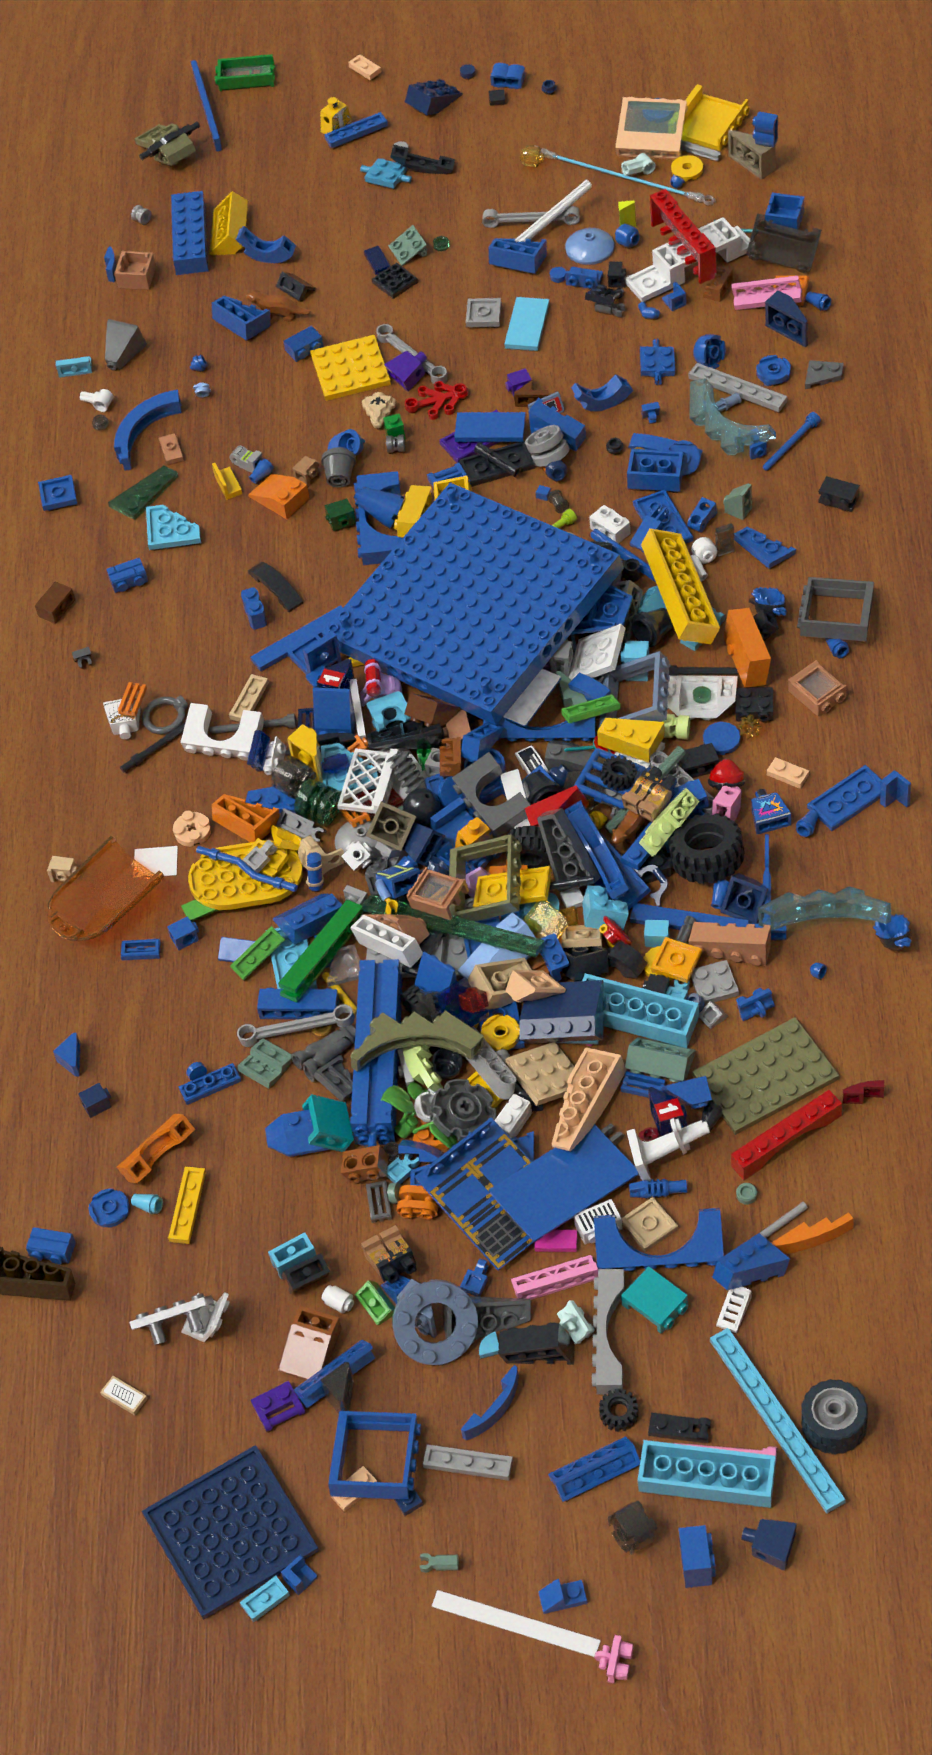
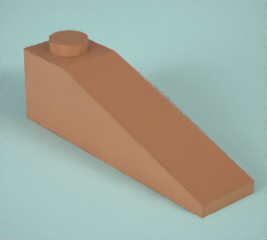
M362 914L416 938L418 944L430 935L426 929V923L421 918L417 919L410 915Z

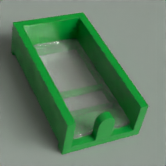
M273 54L218 59V65L215 66L217 75L215 76V84L219 86V91H222V89L231 90L267 85L275 87Z

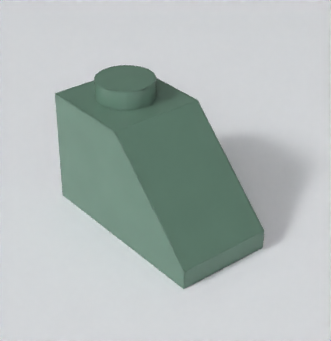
M748 483L737 487L729 495L725 496L723 501L725 513L744 520L752 509L751 484Z

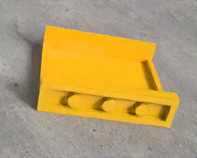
M697 84L685 100L687 101L688 110L685 112L681 140L721 151L728 143V131H735L742 124L744 117L749 114L748 99L742 105L703 94V86ZM676 112L668 123L669 134H675L677 131L679 112Z

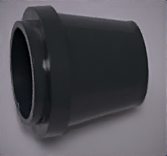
M665 608L649 612H639L632 618V632L638 641H649V647L657 645L660 639L674 627Z
M534 772L528 775L523 782V788L530 805L563 791L558 783L551 781L542 772Z

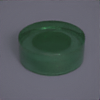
M438 236L433 240V247L436 251H445L450 246L449 239L445 236Z
M705 686L695 688L693 690V700L697 703L710 701L711 690Z

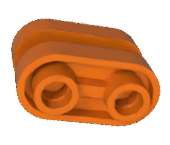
M403 1185L400 1187L398 1197L401 1200L397 1203L396 1211L401 1217H421L422 1219L430 1220L437 1216V1202L422 1186Z

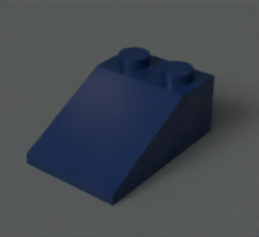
M777 290L765 301V326L806 348L808 346V321L792 297Z

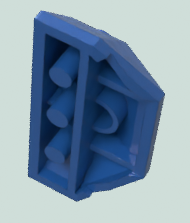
M309 1109L282 1114L265 1128L267 1146L288 1157L329 1150L328 1148L310 1145L308 1142V1137L314 1131Z

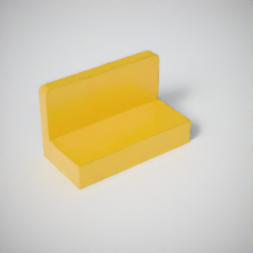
M212 463L215 478L226 500L241 495L242 490L231 468L219 470L216 463Z

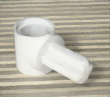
M102 389L100 392L96 391L94 394L89 392L80 393L81 401L92 403L94 408L101 412L107 410L114 398L113 394L106 389Z

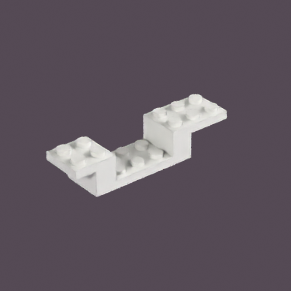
M723 217L698 229L716 247V252L726 262L755 250V244L738 226L732 227ZM681 242L674 245L667 243L652 250L653 265L625 278V284L641 302L672 289L674 282H677L679 285L685 283L684 267L689 266L685 264V257L691 254L690 252L682 255L677 254V247L683 245Z

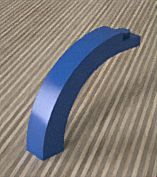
M178 389L164 392L145 400L131 410L121 422L115 435L114 449L116 457L119 459V463L123 464L125 471L131 470V449L137 436L153 422L166 416L182 413Z
M580 800L564 811L595 863L608 894L612 899L621 897L630 889L628 882L605 839Z

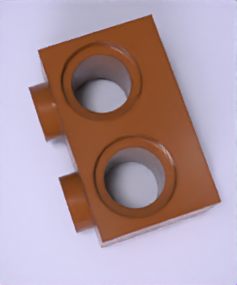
M380 1145L344 1151L341 1174L350 1183L387 1176L388 1154Z

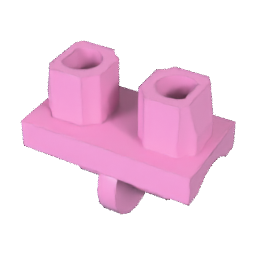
M614 1635L611 1654L609 1653L610 1647L604 1645L603 1650L595 1652L594 1656L595 1660L600 1662V1669H606V1664H608L607 1676L609 1683H615V1679H628L629 1665L619 1663V1658L631 1659L634 1649L633 1644L623 1642L621 1636Z

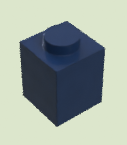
M100 1083L78 1093L80 1101L90 1118L111 1108L109 1099L112 1097L108 1089H103Z

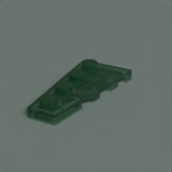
M162 466L110 500L108 505L110 508L136 520L146 510V507H149L178 478V473L166 466Z

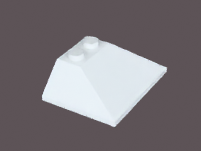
M669 676L667 705L677 716L688 715L690 720L694 718L711 720L721 715L736 700L738 676Z

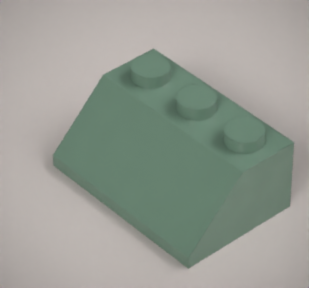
M637 1037L629 1044L625 1068L630 1069L632 1073L642 1074V1072L649 1073L651 1077H667L670 1081L678 1083L688 1077L696 1050Z

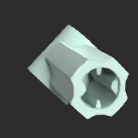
M645 153L639 154L636 159L622 162L621 165L622 173L625 176L639 172L650 174L656 167V164Z

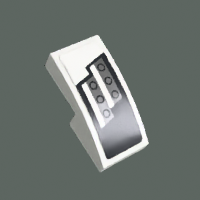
M532 745L515 753L522 769L526 770L528 775L539 765L547 773L549 772Z

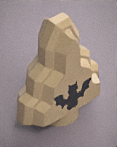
M376 392L373 396L365 397L362 400L363 409L370 416L374 428L378 429L384 424L383 417L388 416L396 404V399L386 396L382 392Z

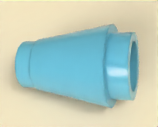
M134 1194L131 1198V1204L150 1214H155L161 1211L163 1200L157 1194Z

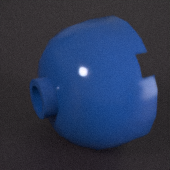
M703 335L699 337L694 345L693 355L695 361L699 364L715 369L720 366L717 363L725 357L726 346L725 342L721 340L720 335Z

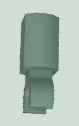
M427 1553L420 1554L422 1561H428L427 1565H420L421 1572H429L432 1569H436V1571L459 1570L458 1554L435 1555V1557Z

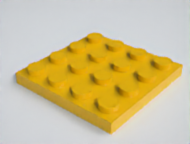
M375 335L310 351L325 401L391 385Z

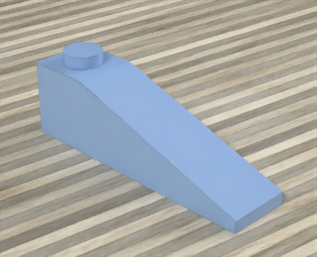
M511 913L494 928L458 969V973L467 980L477 964L524 957L527 960L539 950L537 939L528 925L517 915Z

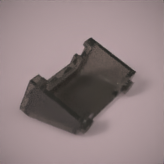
M757 213L746 252L749 259L755 261L759 259L794 268L801 273L810 271L822 230L814 228L812 232H808V229H805V231L774 224L772 223L773 220L767 222L765 215Z

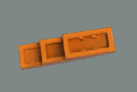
M848 1212L832 1223L826 1217L810 1228L803 1222L771 1243L784 1254L813 1248L853 1229L854 1218Z

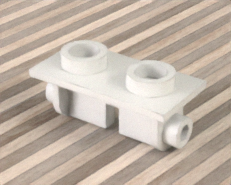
M276 736L275 740L271 741L267 746L266 757L268 759H265L263 771L266 775H271L275 772L278 776H281L286 746Z

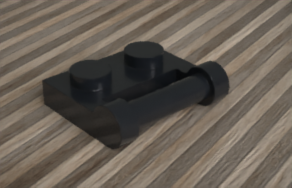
M597 285L585 294V300L611 305L616 299L622 298L625 292L622 288L613 290L607 288L606 285Z

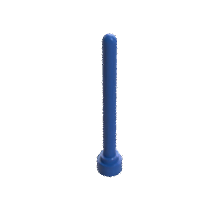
M811 412L806 417L805 424L763 465V469L765 471L769 470L809 428L816 427L821 422L820 416L815 412Z

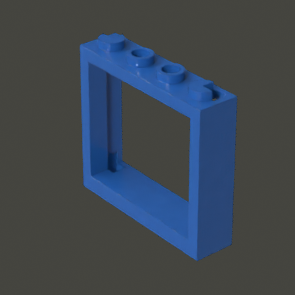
M339 1411L328 1482L330 1496L409 1500V1493L414 1490L412 1472H416L417 1466L414 1454L419 1452V1441H416L417 1436L421 1435V1424L417 1422V1415L411 1413ZM349 1429L409 1431L403 1483L342 1481Z

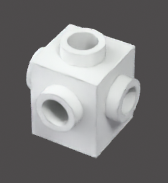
M353 841L346 848L348 851L342 855V858L354 871H358L361 867L363 869L372 862L371 858L374 857L371 853L373 851L366 842L362 843L360 841L357 843Z

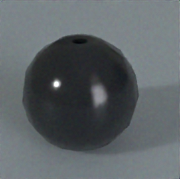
M419 788L411 791L405 797L403 810L416 816L414 823L429 826L431 825L430 818L441 810V803L433 791Z

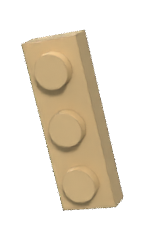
M251 674L229 714L231 720L240 722L243 710L254 711L269 683L268 678Z

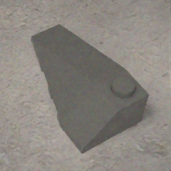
M553 740L547 745L545 766L549 771L552 767H559L563 764L572 774L580 775L593 750L565 752V748L582 746L572 742ZM600 756L597 759V762L601 764L606 761L605 758ZM592 768L590 774L601 777V771Z
M470 1297L478 1316V1327L474 1340L485 1337L492 1332L509 1329L530 1321V1299ZM443 1304V1324L445 1338L447 1339L454 1331L456 1317L453 1310Z

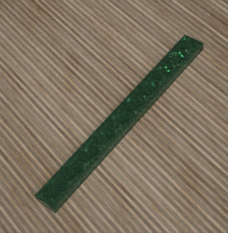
M371 894L362 904V909L372 914H387L385 912L387 903L383 902L380 896ZM397 901V913L391 908L392 915H410L417 919L421 918L426 923V928L528 956L536 957L545 947L544 940L456 916H452V919L448 920L413 909L407 903Z

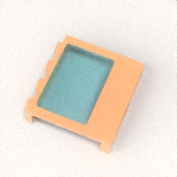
M623 97L616 141L617 156L637 157L639 154L645 153L650 158L676 159L681 157L680 145L685 112L688 110L687 101L681 99Z

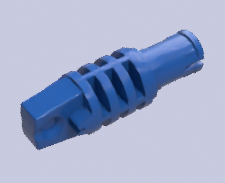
M665 1178L662 1180L656 1179L657 1181L651 1179V1181L643 1180L629 1184L630 1197L655 1198V1196H658L659 1198L661 1196L667 1197L673 1193H687L686 1179L679 1181H668Z

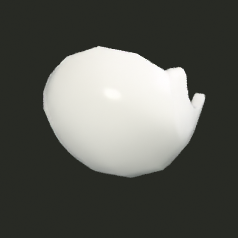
M424 1092L415 1099L414 1109L418 1118L429 1123L436 1116L435 1113L430 1111L435 1093Z

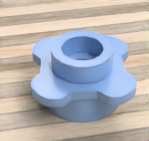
M198 383L193 386L197 397H207L211 392L209 384Z

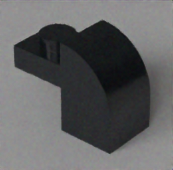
M617 942L614 947L607 949L608 966L617 967L625 978H637L648 964L636 949L623 942Z

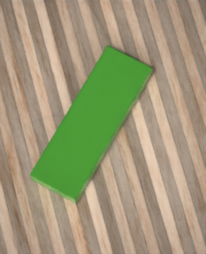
M611 694L563 708L561 711L563 717L570 724L619 710L620 703Z
M271 926L230 965V968L244 981L285 939Z

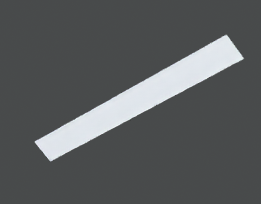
M437 1590L432 1607L593 1657L600 1643V1640L439 1590Z

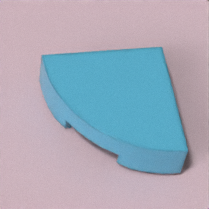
M496 1332L490 1333L482 1340L479 1347L480 1359L498 1354L499 1343Z

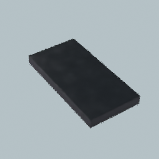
M525 441L494 449L497 454L521 468L520 473L535 469V463L525 445ZM480 454L459 459V463L466 475H468L471 487L511 476L510 473L494 463L487 462Z

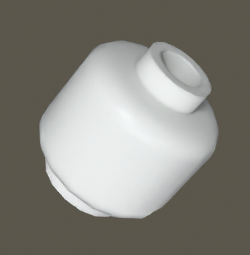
M707 537L697 539L691 549L693 555L699 557L702 564L712 562L718 552L713 541Z

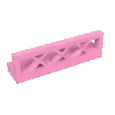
M799 276L732 284L735 310L765 307V301L777 290L791 296L795 303L801 302L802 288ZM788 283H796L794 286L787 285ZM771 285H778L779 287H778V288H772V287H770V286H771ZM755 287H761L762 289H761V290H756V289H754V288H755ZM737 289H744V290H746V291H745V292H737Z
M589 1255L513 1278L511 1282L517 1298L531 1300L594 1281V1277H598V1268L596 1262H593L592 1256Z

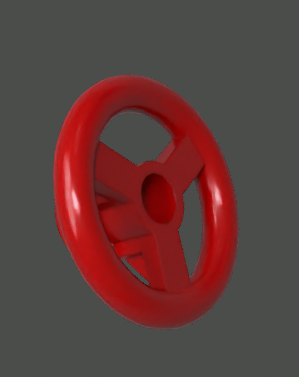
M604 916L603 921L607 925V931L603 935L613 945L618 941H622L631 946L632 941L628 935L610 917Z

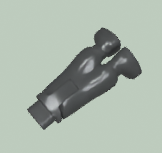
M352 1025L345 1028L341 1027L325 1038L309 1044L305 1050L295 1051L291 1054L294 1065L300 1070L303 1069L306 1077L311 1082L316 1081L317 1079L313 1076L318 1068L323 1067L338 1057L354 1043L356 1029Z

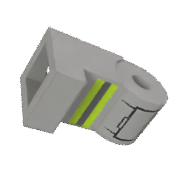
M238 446L229 456L232 463L251 473L255 469V463L258 464L260 460H263L262 452L257 450L252 452L243 446Z

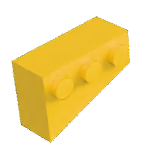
M605 718L597 731L598 745L650 763L651 755L656 752L665 736L664 722Z

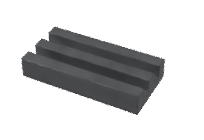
M386 1181L366 1184L371 1222L375 1223L376 1220L381 1222L386 1218L392 1220ZM382 1186L387 1213L382 1211L379 1187ZM371 1188H375L379 1213L377 1215L374 1213Z

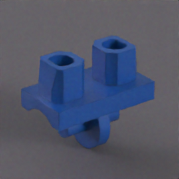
M758 988L752 993L753 996L749 998L741 996L736 999L740 1017L743 1021L757 1014L763 1018L766 1016V1010L775 1006L772 1000V992L769 988L765 990Z

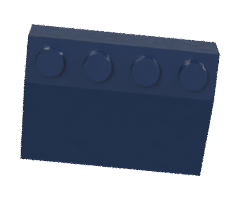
M603 980L561 982L559 984L566 989L565 993L533 1001H524L520 1016L519 1040L527 1044L603 1040Z

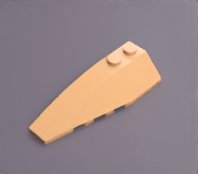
M585 1047L568 1078V1088L564 1094L563 1108L560 1109V1120L556 1125L552 1147L571 1151L591 1130L610 1102L626 1072L621 1055Z

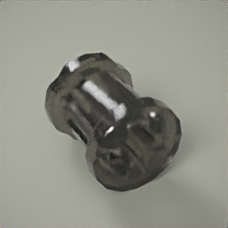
M554 490L549 494L548 501L553 503L557 513H563L569 508V502L563 498V493L560 490Z

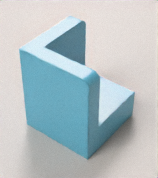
M646 920L644 931L645 947L661 946L665 937L669 938V920Z

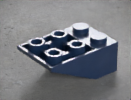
M441 79L424 83L416 82V84L409 85L405 103L425 115L438 114L462 96V93L456 87L446 84V81Z

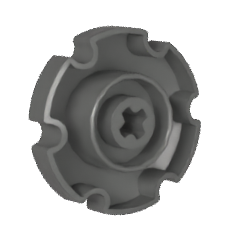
M455 1079L446 1082L444 1089L439 1088L436 1091L430 1107V1111L436 1114L433 1120L436 1127L447 1137L455 1135L458 1141L468 1136L469 1131L473 1132L488 1119L493 1118L495 1121L496 1109L490 1106L493 1098L489 1092L479 1084L475 1086L470 1085L469 1080Z

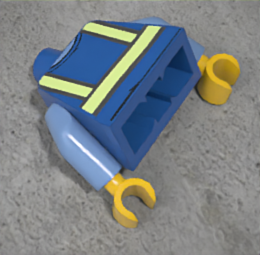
M395 865L377 872L375 886L383 902L387 903L385 910L387 914H391V908L397 913L398 902L391 900V898L395 899L408 893L420 875L419 868ZM430 884L422 897L429 898V895L432 896L435 891L434 886Z

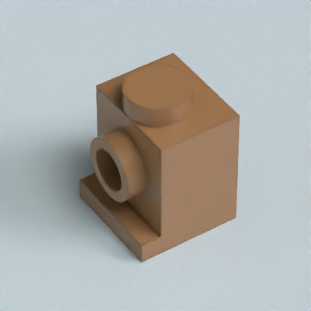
M305 455L292 468L294 477L307 484L308 487L310 485L309 481L318 474L317 468L319 463L317 460Z

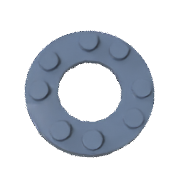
M430 1280L414 1285L401 1296L394 1309L392 1327L398 1345L407 1356L419 1363L441 1365L457 1359L470 1347L477 1332L478 1316L473 1301L461 1287L445 1280ZM430 1303L447 1305L453 1310L456 1317L453 1333L446 1340L437 1343L424 1341L415 1330V1319L418 1312Z

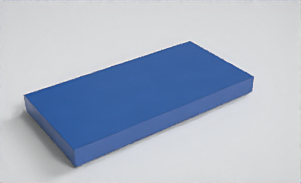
M457 412L455 442H523L526 414L525 412Z
M665 489L633 500V506L642 521L647 514L650 515L658 504H661L663 508L667 507L669 513L662 521L663 525L658 530L681 534L685 544L693 541L691 532Z
M864 765L809 802L807 808L817 811L819 814L818 819L833 831L880 799L882 779Z

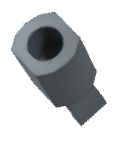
M596 302L595 311L622 317V311H625V304L613 303L606 305Z

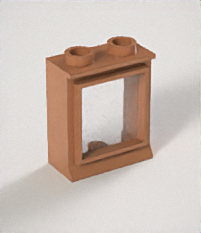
M817 660L788 679V691L818 717L823 713H827L833 706L841 703L846 698V685L840 683L826 671Z
M425 867L413 887L409 889L407 899L413 909L451 920L450 905L459 906L461 903L459 891L468 894L469 888L465 879L451 877L428 870Z

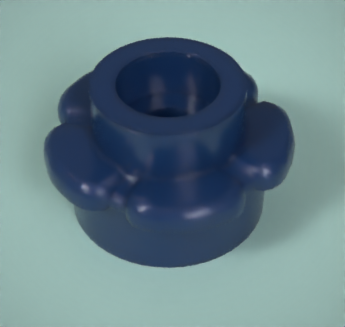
M545 80L542 84V91L546 94H552L557 89L553 80Z

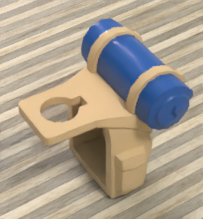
M307 836L300 841L298 856L301 864L308 872L306 884L311 891H319L323 888V875L330 869L344 863L342 858L344 850L340 848L326 854L311 836ZM339 855V859L336 862H328L334 856Z

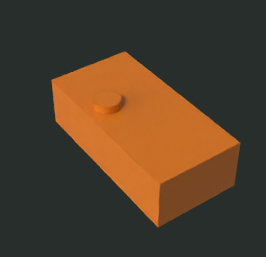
M750 608L728 610L723 637L727 644L728 654L732 656L744 687L766 685L771 657Z

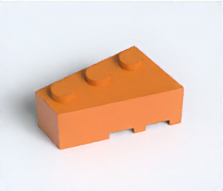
M223 794L211 804L213 821L248 842H255L257 838L262 840L271 832V826H276L279 819V808L273 807V809L262 807L260 803H256V805L246 803L245 799Z

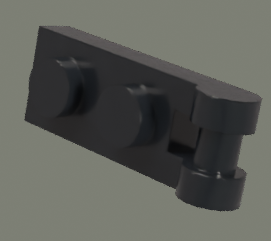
M651 1412L648 1436L708 1443L710 1437L708 1429L711 1428L712 1421L708 1418L698 1419ZM694 1428H699V1432H693Z

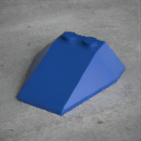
M610 585L570 635L599 632L619 624L624 626L633 597Z

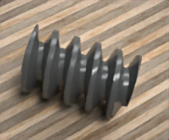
M408 751L399 752L386 761L393 762L390 769L397 768L393 774L401 775L397 780L398 782L404 780L401 787H408L405 792L406 794L417 789L424 781L423 776L418 777L420 771L415 770L417 766L411 764L413 759L407 758L409 755Z

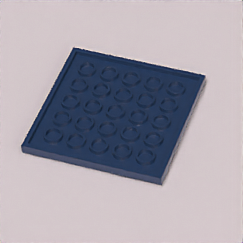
M256 1445L142 1510L143 1516L203 1620L265 1584L273 1577L280 1575L281 1571L299 1555H302L305 1560L319 1552L316 1543Z

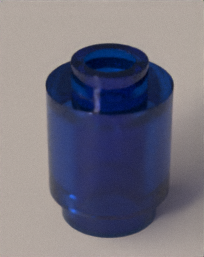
M338 753L326 757L324 762L321 763L324 773H328L329 776L346 771L350 767L346 753Z

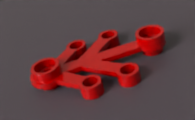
M437 381L434 383V390L426 386L418 388V395L420 397L428 395L431 396L430 398L420 401L416 398H408L404 402L405 409L409 413H415L418 408L435 403L432 409L428 410V418L436 420L438 418V411L447 399L452 398L449 404L444 406V412L446 415H452L455 412L454 407L459 399L467 397L469 391L466 385L462 383L451 386L444 384L442 381Z

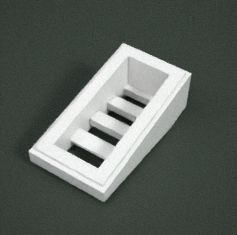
M739 1287L728 1291L716 1324L717 1327L722 1329L729 1328L731 1332L737 1333L752 1298L751 1290ZM731 1302L740 1304L741 1307L733 1305ZM728 1310L736 1312L738 1315L729 1313ZM725 1317L735 1320V1324L724 1320Z

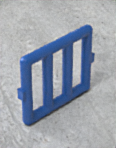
M595 748L574 786L577 785L583 794L593 797L599 803L603 801L620 809H625L622 800L586 787L583 784L587 780L624 795L625 792L628 793L636 780L641 776V773L644 770L646 771V767L632 762L631 764L634 763L637 769L633 785L629 786L627 790L625 788L623 791H620L619 788L613 790L614 787L608 788V784L604 785L600 777L590 774L592 768L599 771L602 770L603 764L597 762L599 756L610 759L611 756L617 758V755L600 748ZM621 754L618 755V756H620V759H623V757H626V756H623V755H621ZM614 772V773L619 774V775H624V774H622V773H620V772Z

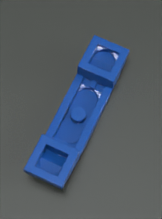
M515 1365L501 1380L503 1392L483 1416L480 1417L474 1413L461 1428L463 1439L469 1440L487 1431L507 1411L515 1396L519 1382L518 1368Z

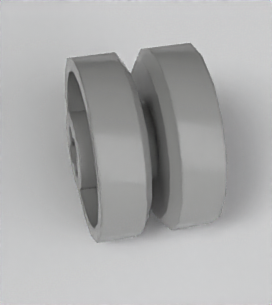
M558 425L543 427L532 433L525 440V445L528 451L532 453L531 457L536 466H547L551 462L561 460L569 452V446L566 440L562 439L563 433Z

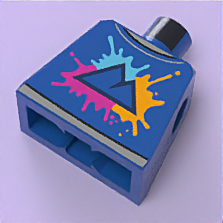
M759 789L755 792L756 798L751 800V810L756 835L791 825V812L778 793L767 795L765 789Z

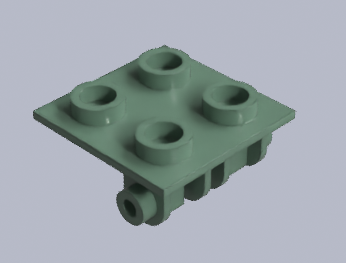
M414 225L388 245L401 266L417 253L423 257L427 255V244Z

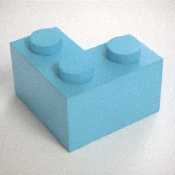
M627 641L625 648L621 651V662L627 663L649 655V641ZM648 672L628 678L626 681H648Z
M588 885L582 902L585 927L599 929L601 925L605 924L603 917L608 916L624 930L629 915L627 903L620 900H608L607 888Z

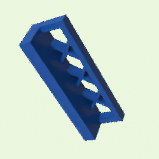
M360 1340L296 1387L294 1391L304 1407H310L375 1359L371 1352L373 1349L371 1344Z
M625 1436L549 1473L548 1476L555 1485L560 1499L564 1502L640 1465V1459L635 1446Z

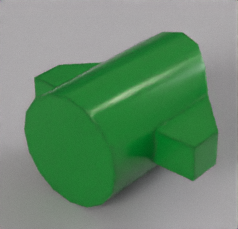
M431 749L417 750L418 762L422 767V771H426L425 762Z

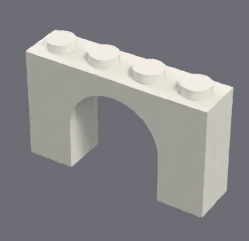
M195 703L190 704L181 739V745L185 751L189 753L201 752L208 756L216 754L224 758L238 757L241 760H255L265 721L261 712L243 710L240 725L235 735L224 741H216L208 737V728L212 716L209 706Z

